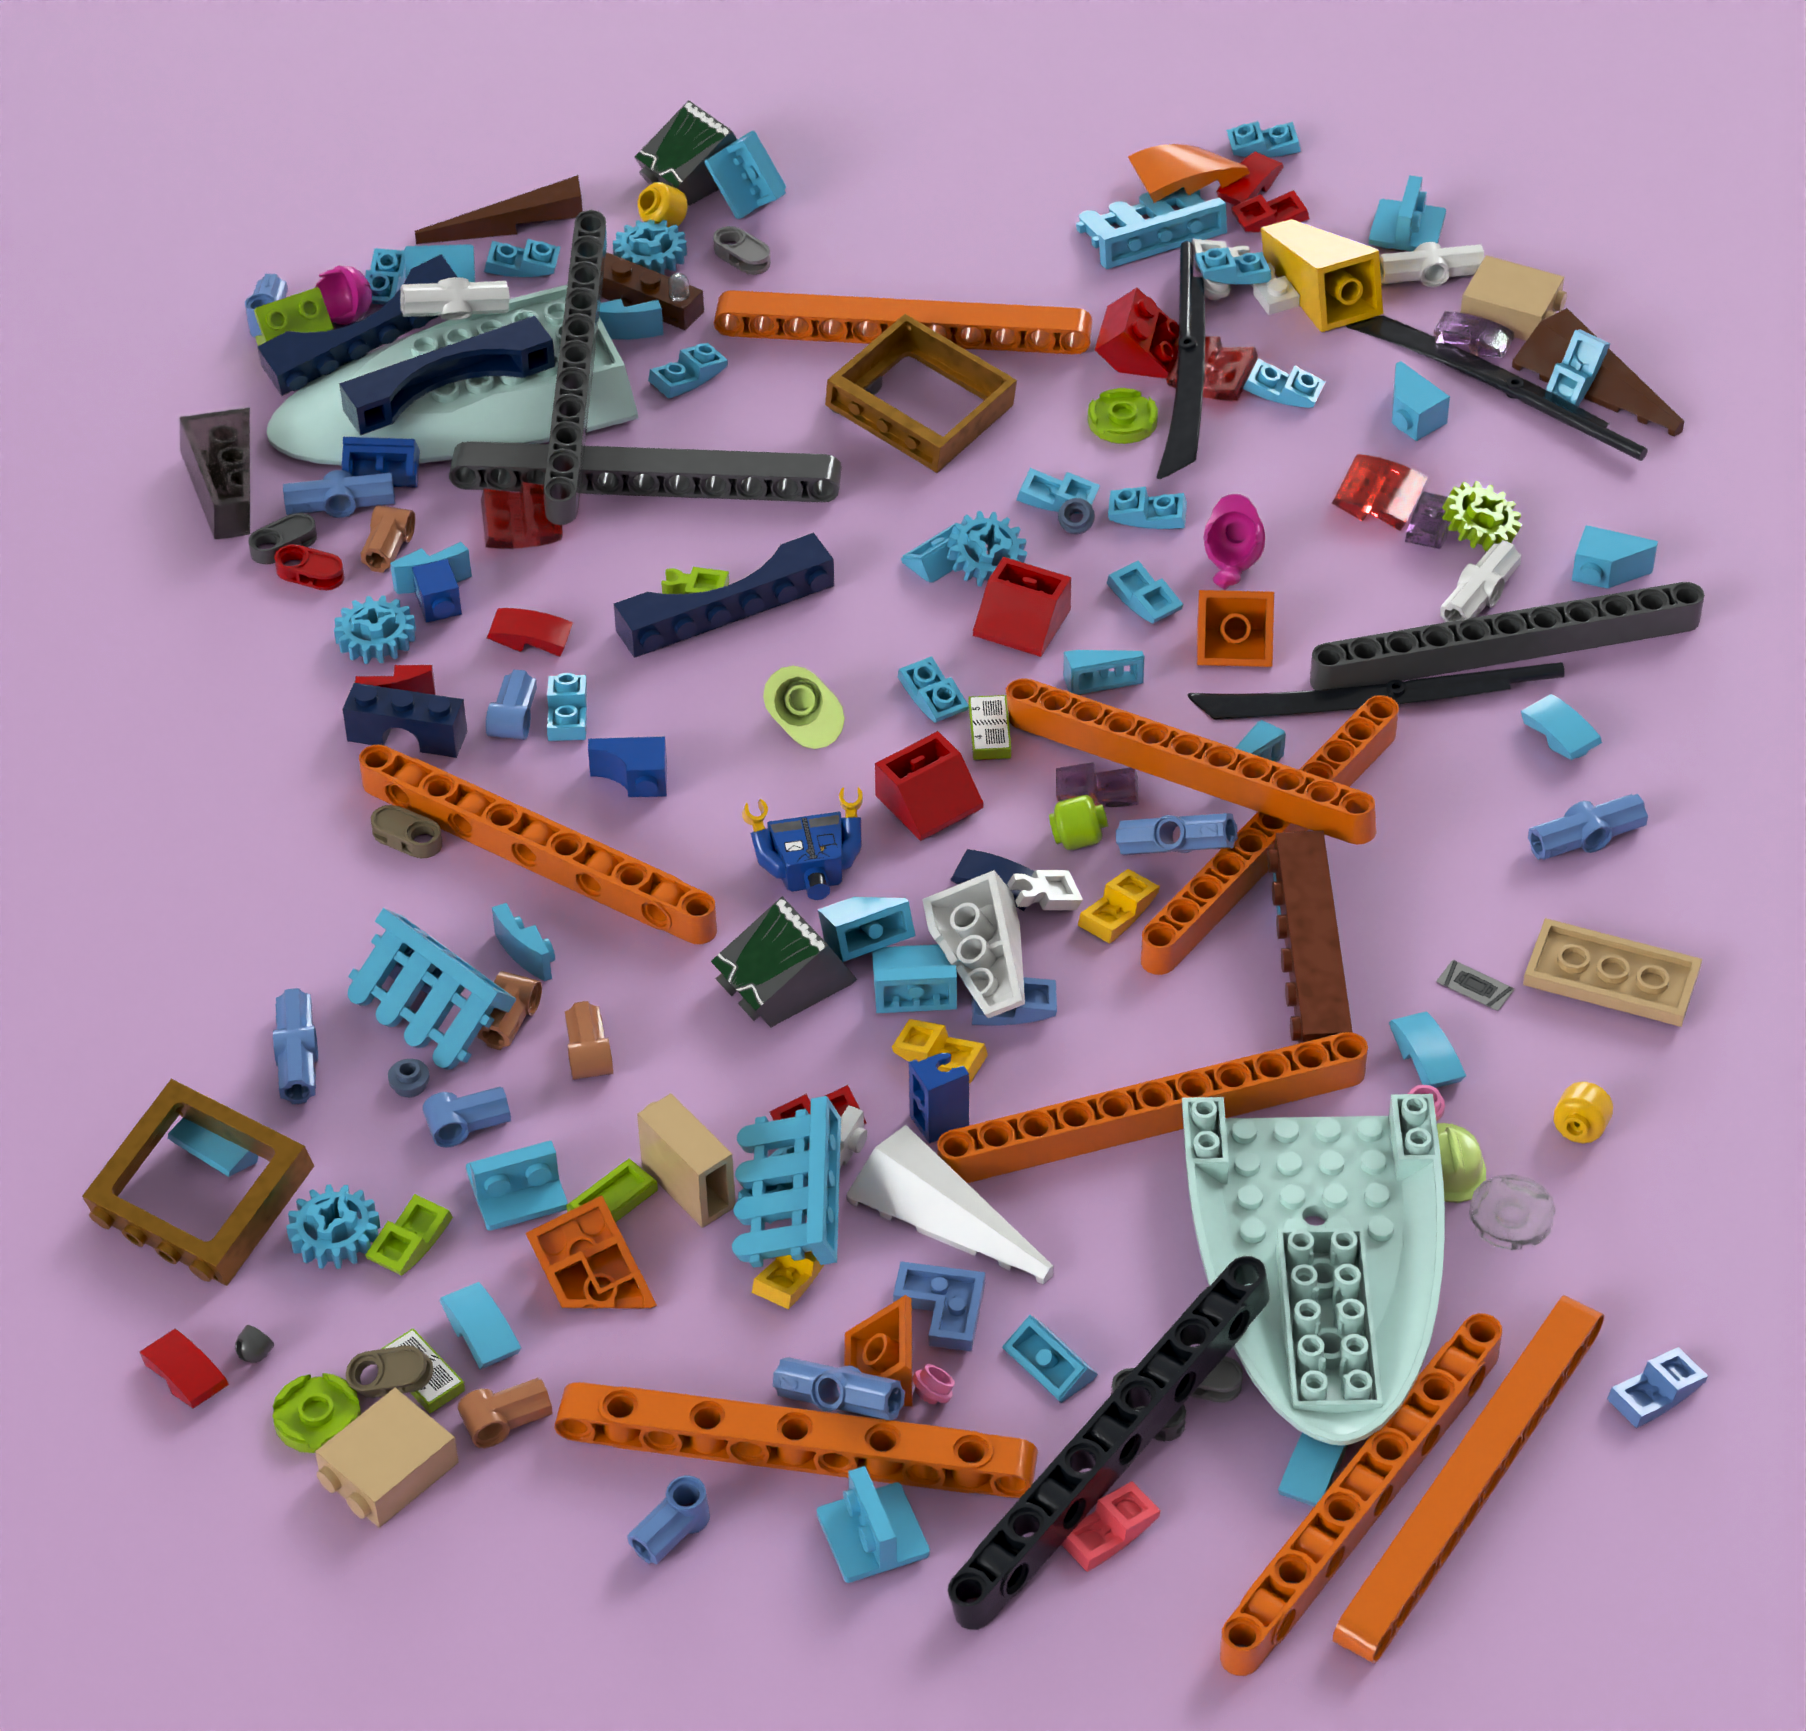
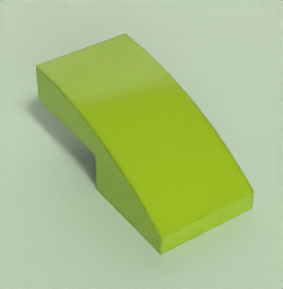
M414 1194L396 1223L387 1221L365 1256L368 1260L402 1276L429 1251L451 1222L453 1216L448 1209Z

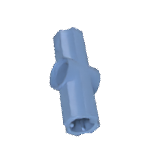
M334 470L327 473L323 480L283 484L287 515L325 511L332 517L344 518L351 515L359 507L395 504L392 473L353 477L347 471Z
M1630 794L1594 806L1590 801H1581L1570 807L1564 814V817L1529 828L1528 839L1531 851L1538 860H1545L1580 847L1588 853L1596 852L1604 848L1613 836L1647 825L1648 814L1645 810L1644 801L1638 794Z
M1231 813L1180 817L1165 815L1152 819L1120 821L1119 827L1116 829V844L1119 846L1122 855L1164 852L1189 853L1194 850L1234 848V843L1238 839L1237 824ZM1179 826L1180 837L1178 841L1174 842L1173 831Z
M299 988L286 989L281 996L276 997L277 1029L273 1030L276 1065L278 1066L279 1093L281 1099H286L292 1104L307 1103L310 1097L316 1095L314 1062H318L316 1029L313 1026L311 994L304 993Z
M786 1357L780 1359V1363L773 1373L772 1387L777 1390L778 1396L812 1403L823 1411L840 1409L880 1419L894 1420L898 1417L900 1409L904 1406L905 1390L902 1389L900 1381L865 1374L853 1366L837 1368Z

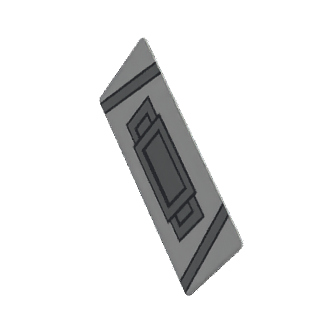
M1455 960L1450 962L1436 981L1497 1011L1514 991L1513 987Z

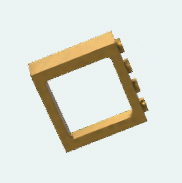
M904 314L827 380L825 405L938 473L1014 405L1017 380L953 343L950 339L926 327L923 323ZM912 357L984 401L943 437L864 389L878 377H882L903 358Z
M171 1078L82 1197L91 1211L89 1217L99 1226L105 1229H110L113 1226L121 1230L124 1237L139 1247L147 1244L155 1248L157 1254L167 1262L177 1264L180 1261L189 1266L191 1272L198 1278L208 1282L214 1279L227 1286L312 1171L314 1164L304 1145ZM178 1116L270 1161L218 1233L210 1241H202L118 1197Z

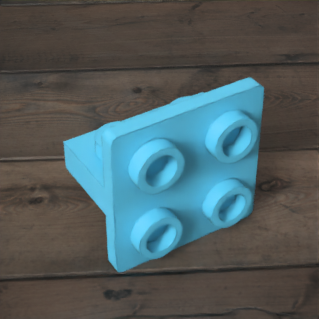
M755 131L748 132L705 160L707 169L736 219H741L758 207L777 200L786 194L784 191L786 185Z
M1409 175L1402 201L1379 200L1369 235V245L1386 249L1414 251L1417 246L1425 242H1435L1438 244L1446 216V209L1426 205L1427 192L1421 191L1423 177Z
M552 1140L466 1164V1173L486 1229L489 1231L567 1210L566 1205L568 1202L559 1180L557 1156Z
M865 1466L848 1471L849 1490L843 1492L844 1499L817 1508L818 1520L846 1583L923 1560L930 1556V1548L902 1485L899 1482H895L875 1489Z

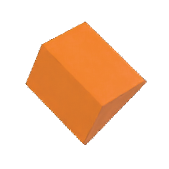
M1199 590L1197 665L1272 667L1274 592Z
M906 1295L845 1332L844 1366H853L865 1374L900 1381L902 1389L905 1390L903 1407H912V1299Z

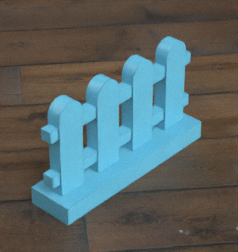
M1183 187L1155 203L1148 193H1144L1139 196V204L1134 206L1118 201L1110 204L1109 213L1100 215L1092 210L1081 212L1079 214V222L1076 223V230L1080 234L1086 232L1091 237L1092 246L1095 249L1099 248L1100 264L1105 269H1110L1179 248L1186 241L1192 243L1193 239L1205 240L1227 233L1226 203L1221 198L1205 202L1200 197V190L1188 196ZM1176 205L1180 210L1175 211L1171 206ZM1146 214L1150 219L1145 220L1141 215ZM1116 223L1120 228L1115 229L1111 224Z
M383 908L375 922L386 929L382 936L375 934L371 940L375 948L360 971L353 968L348 977L353 980L348 988L349 1000L357 1005L366 1006L373 1001L374 997L379 999L381 1003L376 1010V1019L382 1025L395 1027L403 1018L410 1022L404 1032V1039L410 1046L424 1048L431 1039L438 1043L433 1052V1061L436 1066L451 1070L458 1065L460 1060L467 1063L472 1056L467 1050L482 1026L490 1028L495 1020L490 1016L493 1009L497 1008L508 1013L517 999L407 918ZM408 946L414 950L410 957L404 953ZM398 962L404 967L387 992L382 988V985ZM436 967L443 971L439 978L432 974ZM425 983H427L432 989L418 1011L414 1012L410 1007ZM464 988L471 992L468 999L461 995ZM455 1004L461 1010L444 1034L438 1029Z
M823 1096L811 1098L810 1114L806 1109L796 1110L795 1117L770 1122L766 1116L756 1117L755 1124L743 1127L737 1134L738 1144L743 1151L754 1153V1160L741 1163L735 1171V1177L740 1185L745 1189H752V1196L738 1200L733 1212L741 1224L751 1225V1232L736 1237L732 1243V1251L740 1261L749 1262L753 1268L763 1266V1259L791 1255L794 1261L803 1260L805 1252L810 1251L821 1265L837 1263L841 1116L829 1098ZM794 1146V1153L768 1157V1150ZM793 1182V1189L766 1193V1186ZM792 1218L791 1226L765 1230V1222Z

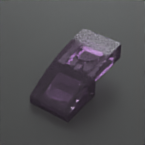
M1449 311L1444 312L1433 331L1436 343L1469 345L1470 353L1479 357L1504 358L1515 338L1514 331L1496 322L1470 314Z
M1423 491L1412 515L1405 542L1436 549L1442 548L1447 539V528L1450 524V521L1443 520L1442 518L1445 513L1442 506L1448 496Z
M1094 762L1056 768L1057 800L1063 801L1081 795H1089L1093 799L1095 806L1103 804L1104 807L1139 805L1136 769L1129 767L1097 773Z

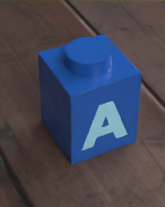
M448 559L412 567L415 595L426 623L462 614L459 587Z

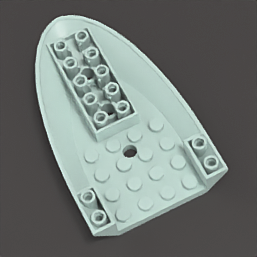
M567 285L512 298L509 300L508 313L472 314L471 317L466 319L446 320L368 352L364 357L352 360L338 367L331 374L323 375L309 382L288 397L272 415L267 427L269 443L279 452L292 458L317 464L342 466L343 437L415 439L420 449L419 463L452 460L454 448L462 442L523 444L549 442ZM535 315L553 339L555 367L525 378L485 376L447 384L414 401L400 414L394 424L359 435L343 411L339 383ZM600 317L586 433L639 419L625 364Z
M1391 1094L1389 1116L1225 1118L1224 1097L1182 1098L1189 1197L1198 1247L1208 1284L1210 1286L1233 1260L1242 1256L1258 1258L1266 1269L1270 1293L1269 1301L1248 1326L1243 1336L1233 1346L1234 1351L1250 1379L1274 1410L1297 1430L1318 1441L1331 1445H1350L1366 1439L1382 1429L1396 1414L1415 1384L1430 1346L1438 1310L1444 1259L1445 1204L1433 1094ZM1309 1216H1317L1322 1218L1325 1223L1314 1226L1308 1224L1304 1219Z

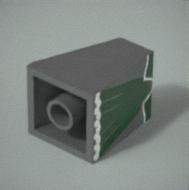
M688 100L635 156V159L642 168L639 171L640 175L649 184L662 182L679 189L686 196L687 205L690 206L719 190L705 165V160L736 141L737 138L731 129Z
M783 896L711 960L712 964L721 972L715 978L731 996L738 991L743 997L738 1003L753 1021L761 1016L770 1027L850 986L857 980L829 945Z

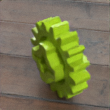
M1475 481L1472 487L1467 482H1462L1459 488L1453 487L1442 506V509L1445 510L1442 516L1443 520L1451 522L1447 529L1449 531H1458L1459 541L1470 540L1471 548L1481 544L1486 552L1493 544H1499L1503 540L1512 543L1522 526L1518 522L1522 516L1521 513L1512 511L1516 503L1514 501H1506L1504 499L1506 495L1504 491L1498 494L1493 492L1494 488L1491 484L1485 489L1482 488L1479 481Z

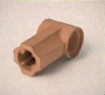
M377 505L374 508L370 524L371 532L360 553L362 563L370 567L371 571L384 573L385 569L391 568L390 563L395 561L402 543L411 541L415 529V513L413 510Z
M504 971L499 972L494 983L517 1000L508 1013L494 1008L490 1014L495 1019L490 1028L483 1025L477 1034L478 1038L493 1049L502 1050L503 1047L510 1046L525 1016H532L539 1006L542 995L541 981Z
M588 1001L574 1003L569 1010L565 1011L569 1037L567 1047L572 1079L613 1074L609 1039L604 1037V1027L599 1006H594Z
M539 1378L497 1393H493L489 1389L474 1390L460 1400L457 1408L474 1445L479 1448L493 1447L501 1443L508 1436L511 1429L553 1414L547 1389L542 1379Z

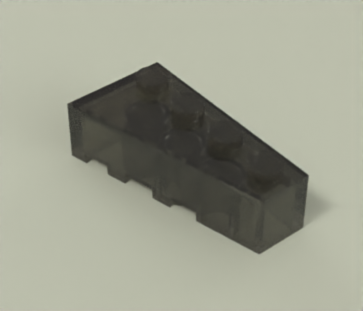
M250 407L179 417L180 452L214 540L250 535Z

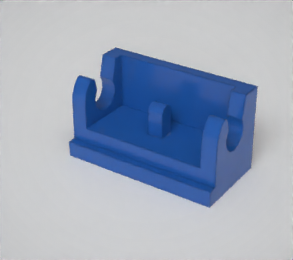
M343 437L342 470L349 472L353 477L392 473L394 487H417L420 449L415 439Z
M939 1053L919 1062L916 1059L909 1062L910 1117L929 1144L937 1141L947 1131L969 1126L968 1071L964 1066L952 1068L948 1072H941L937 1069L940 1065H946L951 1061L950 1053Z

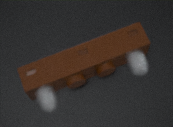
M606 252L602 298L610 301L621 299L625 307L658 300L662 308L663 322L682 330L689 328L704 313L703 290L689 285L688 278L684 274L675 273L668 277Z

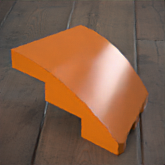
M1186 144L1153 146L1128 156L1134 170L1154 203L1182 187L1189 196L1218 180L1223 189L1250 174L1245 165L1200 147Z
M602 1195L525 1233L562 1308H653L657 1306Z

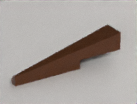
M577 175L416 230V244L516 235V224L576 218L579 213L583 212L579 176Z
M1565 308L1538 324L1514 357L1512 367L1518 371H1521L1523 367L1539 374L1540 380L1549 383L1556 363H1562L1574 331L1581 329L1591 335H1596L1568 308ZM1608 349L1602 365L1584 399L1617 413L1621 409L1637 415L1638 422L1645 425L1652 421L1668 428V434L1673 437L1682 433L1684 420L1619 357Z

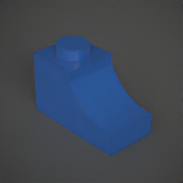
M665 736L588 739L590 777H603L620 783L628 791V797L667 796Z

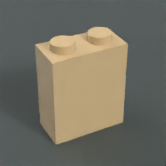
M1486 255L1462 295L1460 322L1527 341L1542 320L1556 314L1557 311L1563 310L1567 299V292L1563 291L1564 276Z
M671 1093L657 1102L648 1104L641 1112L637 1113L642 1168L702 1228L732 1210L736 1204L732 1153Z
M393 1388L315 1451L319 1469L317 1477L323 1487L330 1493L337 1491L346 1499L350 1509L359 1518L364 1519L367 1517L379 1528L459 1463L455 1437L397 1388Z

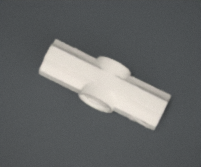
M1425 242L1417 246L1414 251L1381 254L1379 256L1381 285L1421 281L1427 287H1437L1444 284L1451 277L1475 275L1484 259L1483 247L1481 244L1441 248L1435 242Z
M455 277L443 279L438 283L403 284L400 288V306L403 317L441 316L445 320H461L471 317L472 314L508 313L510 295L506 281L469 282L466 278Z
M1504 540L1499 544H1493L1476 565L1469 563L1464 568L1459 577L1457 588L1440 608V617L1445 622L1474 618L1479 615L1485 606L1491 608L1496 605L1503 592L1505 582L1521 563L1522 555L1517 552L1514 544Z

